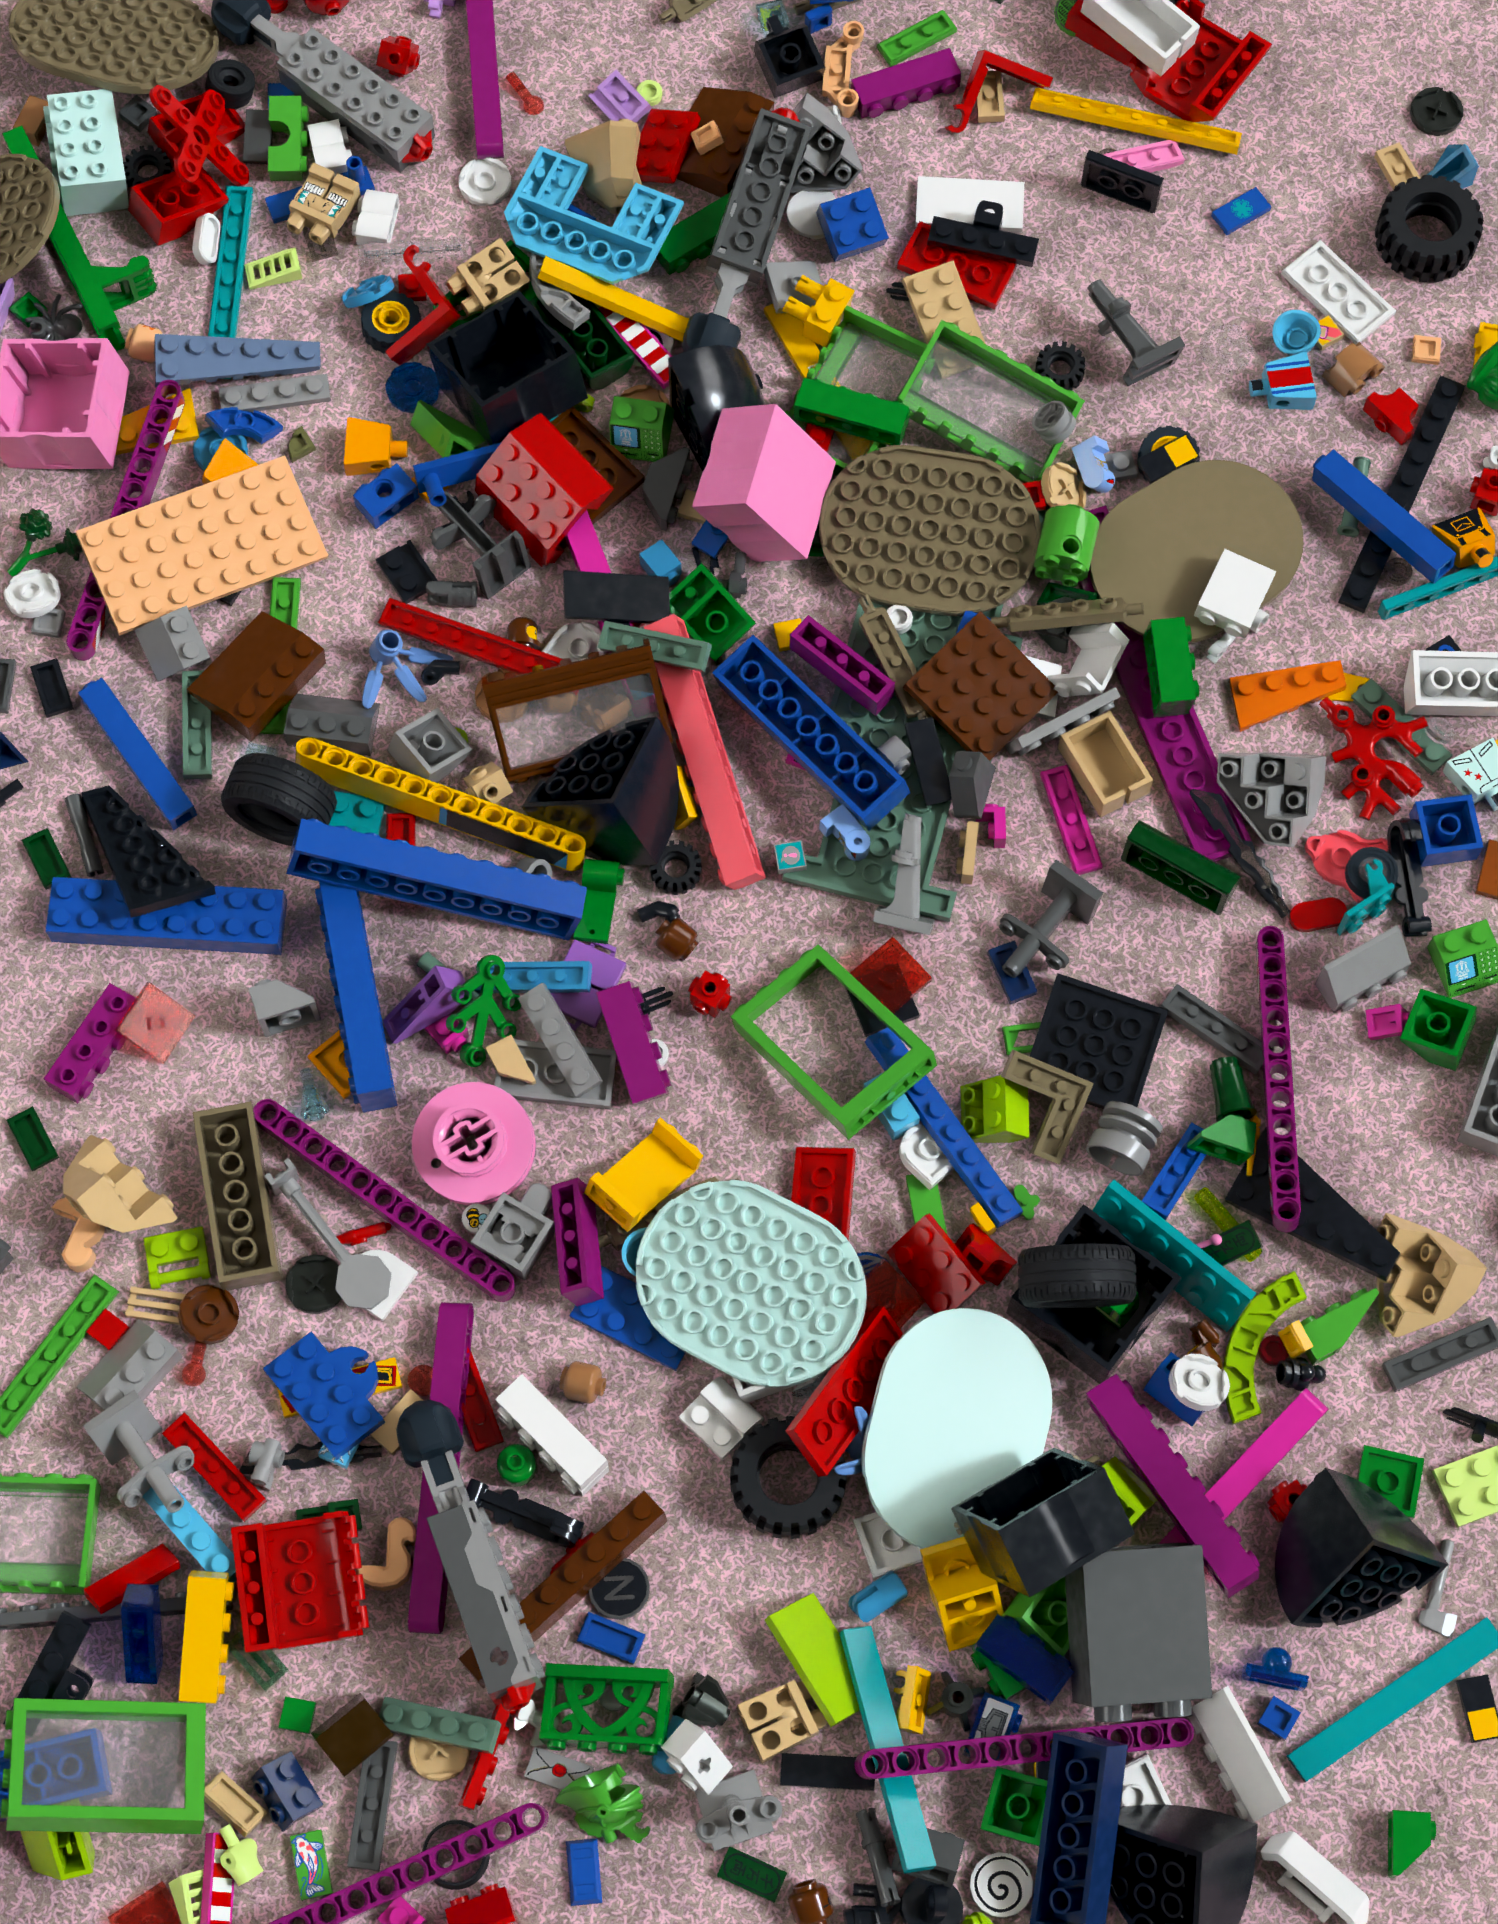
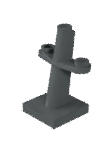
M1101 279L1094 281L1087 287L1090 292V298L1105 317V320L1098 324V332L1101 336H1105L1115 331L1132 355L1133 360L1122 377L1127 386L1175 364L1185 347L1180 336L1158 346L1130 314L1131 304L1127 300L1124 301L1123 297L1116 298Z
M446 491V503L437 508L450 521L451 525L445 528L438 527L431 533L432 545L437 550H441L464 537L481 556L472 564L480 590L489 600L531 568L523 537L515 530L497 544L479 525L495 509V499L490 495L482 494L477 497L474 507L467 513Z
M1057 859L1049 867L1041 891L1051 898L1053 902L1033 928L1011 914L1006 913L1000 919L1001 924L999 928L1004 934L1010 937L1016 935L1023 939L1002 966L1003 971L1012 978L1020 975L1038 951L1047 957L1046 962L1051 968L1055 970L1065 968L1069 963L1068 956L1049 941L1048 938L1069 913H1072L1088 925L1095 916L1102 898V891Z

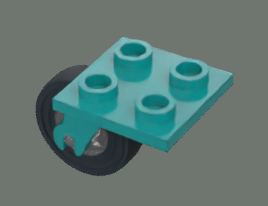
M1366 847L1358 850L1349 859L1345 869L1346 882L1349 888L1356 895L1364 898V900L1345 912L1336 931L1339 936L1346 931L1349 934L1356 932L1363 926V920L1369 916L1375 919L1386 911L1387 908L1385 906L1392 899L1390 896L1398 879V866L1394 858L1385 850L1377 847Z

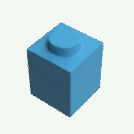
M662 539L639 554L640 565L648 576L668 577L669 587L679 581L680 575H682V563Z

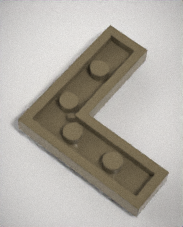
M1012 1049L1001 1077L1053 1098L1030 1153L1060 1165L1094 1083Z

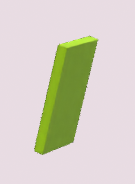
M812 1593L769 1615L765 1619L766 1624L830 1727L860 1712L840 1634L815 1594Z

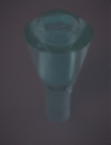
M304 1068L300 1071L303 1083L300 1115L309 1121H318L323 1119L329 1112V1107L314 1083L312 1069Z

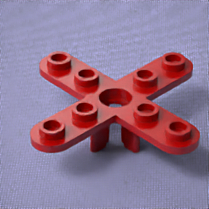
M156 85L150 89L149 96L154 107L175 126V128L165 133V137L171 143L183 142L180 150L173 158L174 170L182 182L191 184L197 180L206 157L236 186H244L249 182L247 166L237 159L215 137L225 111V101L220 93L212 89L205 91L193 115L167 88Z

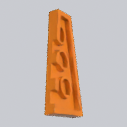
M1341 660L1229 678L1240 732L1258 723L1270 721L1273 717L1285 712H1293L1302 705L1317 702L1346 689Z

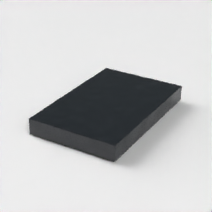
M1089 150L1085 157L1081 187L1147 212L1155 213L1159 205L1164 178Z

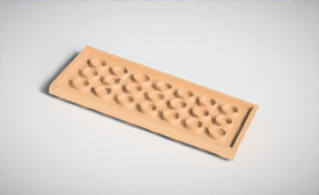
M286 456L76 531V536L119 636L134 631L186 605L188 610L328 558L327 551Z

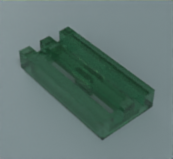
M243 1630L235 1634L234 1638L226 1643L229 1644V1651L265 1691L289 1671L273 1651L264 1652L280 1669L276 1674L257 1652L249 1653L270 1677L265 1682L234 1647L238 1642L244 1647Z

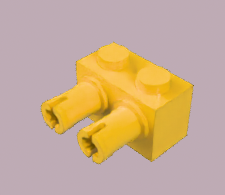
M802 275L795 287V291L815 300V306L806 305L793 298V296H789L782 311L803 321L805 326L802 336L823 347H827L834 327L836 325L839 326L843 319L846 306H851L855 290L830 278L828 284L823 286Z

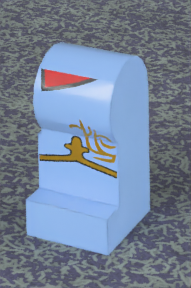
M1094 435L1073 447L1072 451L1084 484L1099 493H1106L1113 488L1115 483V476L1108 470L1104 454L1110 450L1107 441Z
M843 804L820 820L819 830L825 837L833 833L844 846V852L849 859L854 861L865 859L869 853L870 837Z

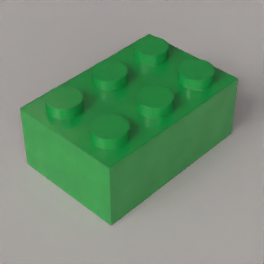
M1185 617L1150 620L1143 635L1154 718L1188 714L1192 705H1195L1196 697H1199V684L1197 680H1193L1192 670H1195L1194 653H1189L1188 643L1192 641L1190 625L1186 626Z

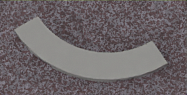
M531 253L529 275L538 299L557 320L571 330H575L589 319L590 310L576 301L569 292L538 279L544 257Z

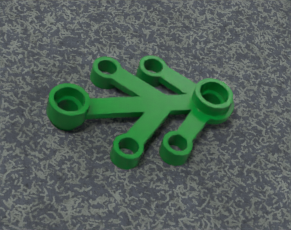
M492 954L481 958L476 966L477 973L464 984L454 987L451 994L455 1002L467 1004L472 998V992L482 985L480 995L457 1014L450 1015L446 1020L448 1030L461 1033L466 1028V1021L476 1014L471 1042L464 1044L460 1050V1060L471 1067L480 1066L486 1059V1052L482 1046L488 1015L496 1026V1032L500 1038H505L509 1035H512L514 1038L517 1032L516 1026L506 1021L492 997L494 986L503 998L502 1005L505 1009L515 1012L522 1006L518 1000L520 996L512 993L503 978L505 972L503 960L499 956ZM494 965V971L490 974V968ZM464 990V997L459 999V993ZM514 997L515 1002L510 1007V1000ZM458 1019L459 1024L456 1028H454V1021ZM508 1026L509 1032L504 1035V1029ZM475 1052H478L477 1059L474 1060L473 1055Z

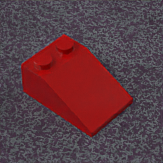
M202 167L197 180L191 184L182 182L174 171L131 187L128 211L159 246L181 238L195 227L196 219L206 213L213 214L228 203L229 198Z

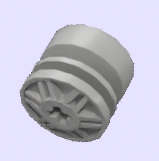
M1110 1101L1106 1103L1103 1109L1104 1115L1099 1118L1098 1124L1101 1128L1093 1131L1086 1151L1094 1160L1107 1167L1112 1155L1115 1154L1118 1158L1110 1167L1111 1169L1130 1176L1142 1175L1151 1155L1148 1149L1156 1146V1138L1160 1137L1163 1126L1155 1117L1140 1108L1123 1102Z

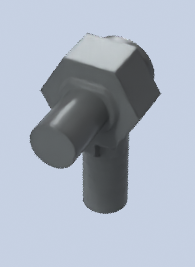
M744 552L735 553L734 570L731 571L729 579H718L734 598H741V594L746 595L747 578H742L746 565V553Z

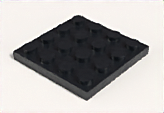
M1057 973L1030 1057L1094 1083L1086 1104L1104 1109L1106 1103L1116 1101L1138 1107L1168 1010Z

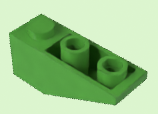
M418 401L410 425L442 457L488 445L477 431L426 402Z
M1366 1288L1361 1289L1350 1296V1302L1341 1305L1340 1302L1334 1303L1324 1310L1325 1315L1317 1319L1312 1315L1301 1321L1313 1345V1348L1305 1352L1312 1366L1341 1350L1379 1294L1377 1288L1367 1292Z

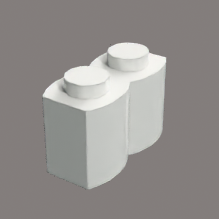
M339 119L307 125L315 163L334 171L335 175L347 172L346 161L352 156L351 149L345 150L344 143H349L346 126L340 127Z
M366 189L364 197H360L358 201L359 218L358 220L354 219L352 225V236L356 237L357 245L389 250L400 206L398 194Z

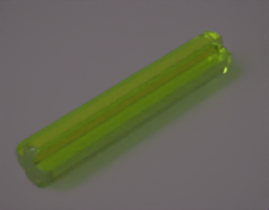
M1207 1187L1202 1188L1195 1194L1194 1200L1222 1232L1239 1225ZM1260 1248L1244 1257L1249 1262H1252L1262 1254V1249Z

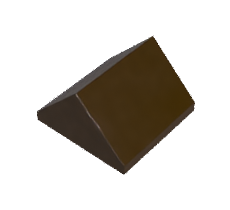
M361 1693L356 1695L311 1733L315 1741L344 1777L394 1736Z

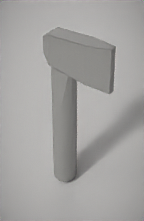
M1444 1539L1441 1544L1440 1553L1446 1562L1450 1564L1454 1542ZM1448 1565L1433 1579L1426 1609L1420 1611L1418 1621L1422 1627L1452 1639L1457 1615L1438 1611L1449 1569Z

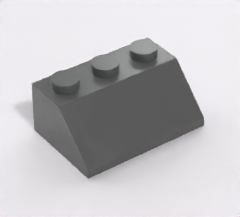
M296 694L288 707L283 733L287 746L296 747L300 739L309 737L359 755L371 756L380 703H374L371 708L367 709L363 707L362 701Z

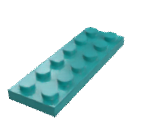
M1113 1180L1107 1186L1093 1208V1212L1118 1229L1130 1243L1147 1251L1182 1278L1175 1291L1226 1332L1235 1324L1257 1294L1116 1180Z

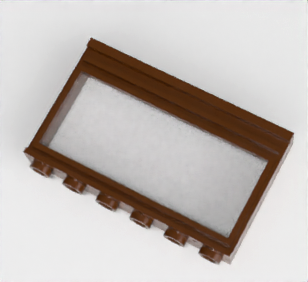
M648 638L643 639V646L627 649V645H620L616 647V652L600 656L599 652H591L588 654V659L571 662L570 658L560 660L559 666L544 669L543 665H537L532 667V672L516 676L515 672H508L504 674V679L488 682L487 677L481 678L505 777L508 782H525L530 779V776L541 774L543 777L551 776L555 772L553 766L578 746L609 729L612 733L624 729L625 723L635 720L658 717L667 732L670 742H673Z

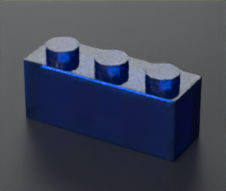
M127 1584L121 1603L126 1683L157 1684L163 1664L159 1585Z
M997 1614L975 1644L974 1649L1050 1706L1074 1673L1069 1668L1071 1663L1062 1655L1056 1653L1053 1656L1045 1650L1046 1644L1037 1636L1030 1634L1028 1637L1020 1631V1624L1008 1615L1002 1617Z

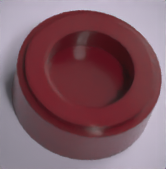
M1267 1336L1260 1343L1258 1349L1259 1357L1269 1366H1277L1279 1361L1285 1360L1289 1356L1280 1336Z

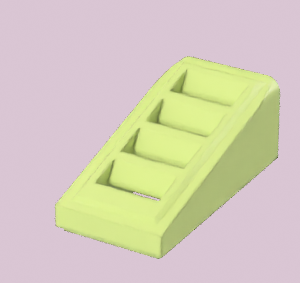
M296 247L244 265L250 290L303 279ZM285 263H291V267L286 269ZM275 265H280L281 271L276 272ZM265 267L270 268V275H265ZM259 269L261 278L255 280L254 270Z
M204 1869L181 1875L168 1883L181 1924L200 1923ZM191 1898H195L196 1903L192 1904ZM199 1910L200 1916L194 1917L193 1911Z

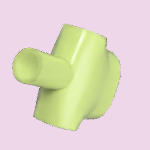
M230 1824L219 1829L221 1836L228 1846V1849L221 1855L220 1862L238 1886L248 1882L264 1871L259 1864L257 1844L253 1839L244 1838L239 1840Z

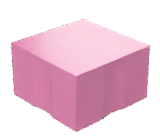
M70 338L61 341L3 339L0 352V457L9 468L113 469L130 371L108 338Z
M777 404L722 408L711 443L710 456L702 472L692 508L714 527L723 531L731 542L742 552L746 553V556L752 561L807 559L819 521L823 498L829 487L836 461Z

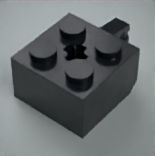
M777 15L767 18L766 27L769 34H766V38L755 42L754 53L774 98L823 80L825 65L808 27L803 23L790 29L788 27L783 28Z

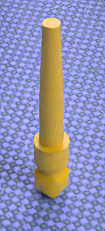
M1256 1115L1249 1120L1257 1124L1254 1155L1247 1159V1176L1252 1175L1257 1139L1260 1136L1259 1127L1261 1126V1119Z

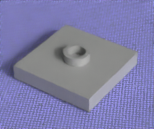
M815 261L769 262L766 264L764 275L776 314L786 313L782 310L789 296H793V298L806 305L815 306V300L795 291V287L802 275L821 284Z

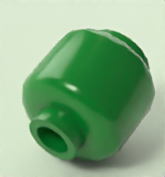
M512 1444L505 1447L498 1455L496 1467L500 1478L506 1484L513 1487H521L528 1484L534 1478L537 1472V1462L533 1452L528 1447L521 1444Z

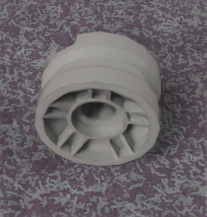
M1051 401L1043 405L1035 413L1032 419V426L1045 443L1053 445L1064 441L1070 436L1076 426V419L1063 402Z

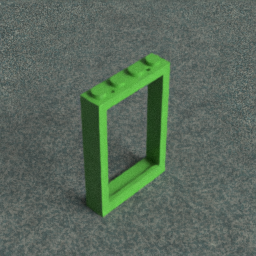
M819 944L812 950L804 952L795 964L781 971L778 978L768 986L762 987L756 996L746 1004L740 1005L734 1014L731 1015L735 1030L848 1140L937 1066L934 1051ZM821 965L911 1048L910 1051L843 1107L837 1104L753 1023L754 1020Z

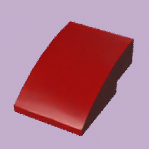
M202 95L179 102L194 115ZM225 108L215 137L224 145L245 132V122L235 109ZM162 114L150 117L147 133L155 144L162 149V153L166 152L174 168L173 158L180 150L183 142L171 143L165 137V133L175 128V126Z

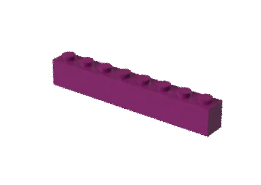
M1117 1374L1111 1376L1086 1393L1087 1403L1187 1543L1202 1545L1204 1566L1229 1599L1259 1579L1258 1567L1260 1563L1251 1550L1246 1552L1241 1546L1240 1542L1242 1539L1237 1530L1232 1525L1228 1527L1222 1519L1224 1514L1219 1505L1214 1500L1209 1502L1204 1495V1492H1206L1204 1485L1197 1476L1193 1478L1186 1470L1188 1464L1179 1452L1174 1454L1168 1445L1170 1439L1161 1427L1156 1429L1150 1421L1153 1417L1145 1404L1139 1405L1133 1396L1136 1394L1130 1383L1126 1379L1121 1381Z

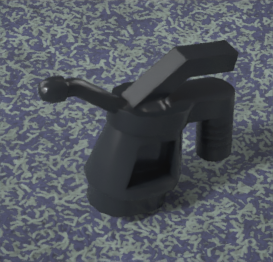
M853 1883V1896L874 1898L875 1906L853 1905L851 1909L843 1910V1918L845 1924H891L900 1910V1902L893 1905L889 1914H887L886 1907H881L876 1885Z

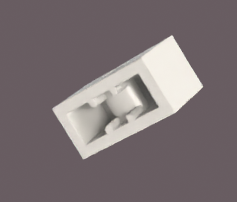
M687 1719L680 1724L663 1744V1747H661L669 1757L666 1762L676 1772L683 1774L681 1781L694 1792L698 1788L709 1795L733 1767L706 1731Z

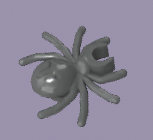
M57 294L50 317L40 304L35 303L34 307L39 309L45 318L27 317L25 319L26 322H31L32 330L36 328L41 329L39 332H31L33 339L61 341L77 336L82 330V321L74 314L65 313L73 309L82 308V304L70 305L60 310L56 315L58 302L61 298V295Z

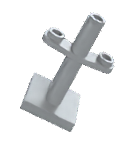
M905 814L901 846L899 845V849H896L895 854L891 855V861L898 863L894 900L889 906H879L875 910L873 922L930 935L935 919L920 916L922 817Z
M135 1390L83 1425L86 1432L112 1466L130 1454L140 1469L134 1477L119 1489L117 1498L122 1505L129 1508L137 1506L141 1503L143 1495L152 1487L168 1512L175 1513L183 1507L184 1500L167 1475L178 1470L186 1471L194 1464V1453L188 1446H179L158 1459L154 1457L145 1442L163 1429Z
M754 1770L720 1781L709 1795L699 1789L695 1790L703 1816L696 1824V1835L702 1842L711 1843L714 1852L763 1834L774 1832L771 1822L776 1821L782 1814L781 1802L772 1795L762 1796Z

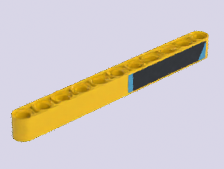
M303 738L296 744L295 763L312 771L328 784L525 856L546 860L550 865L567 871H576L583 866L586 842L577 833L315 738Z

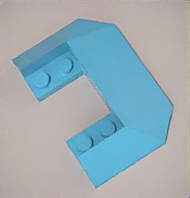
M540 146L504 211L516 247L544 258L547 256L610 284H615L648 272L684 206V201L635 183L613 226L610 227L568 210L589 171L588 164Z

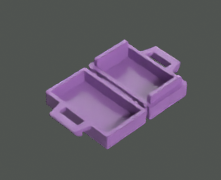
M574 939L564 961H590L592 964L590 992L551 993L562 1013L577 1020L575 1025L569 1023L574 1031L581 1023L596 1028L603 1015L596 992L616 986L627 966L626 962L615 958L616 947L610 944L592 942L590 945ZM598 945L611 951L610 955L595 949V946Z

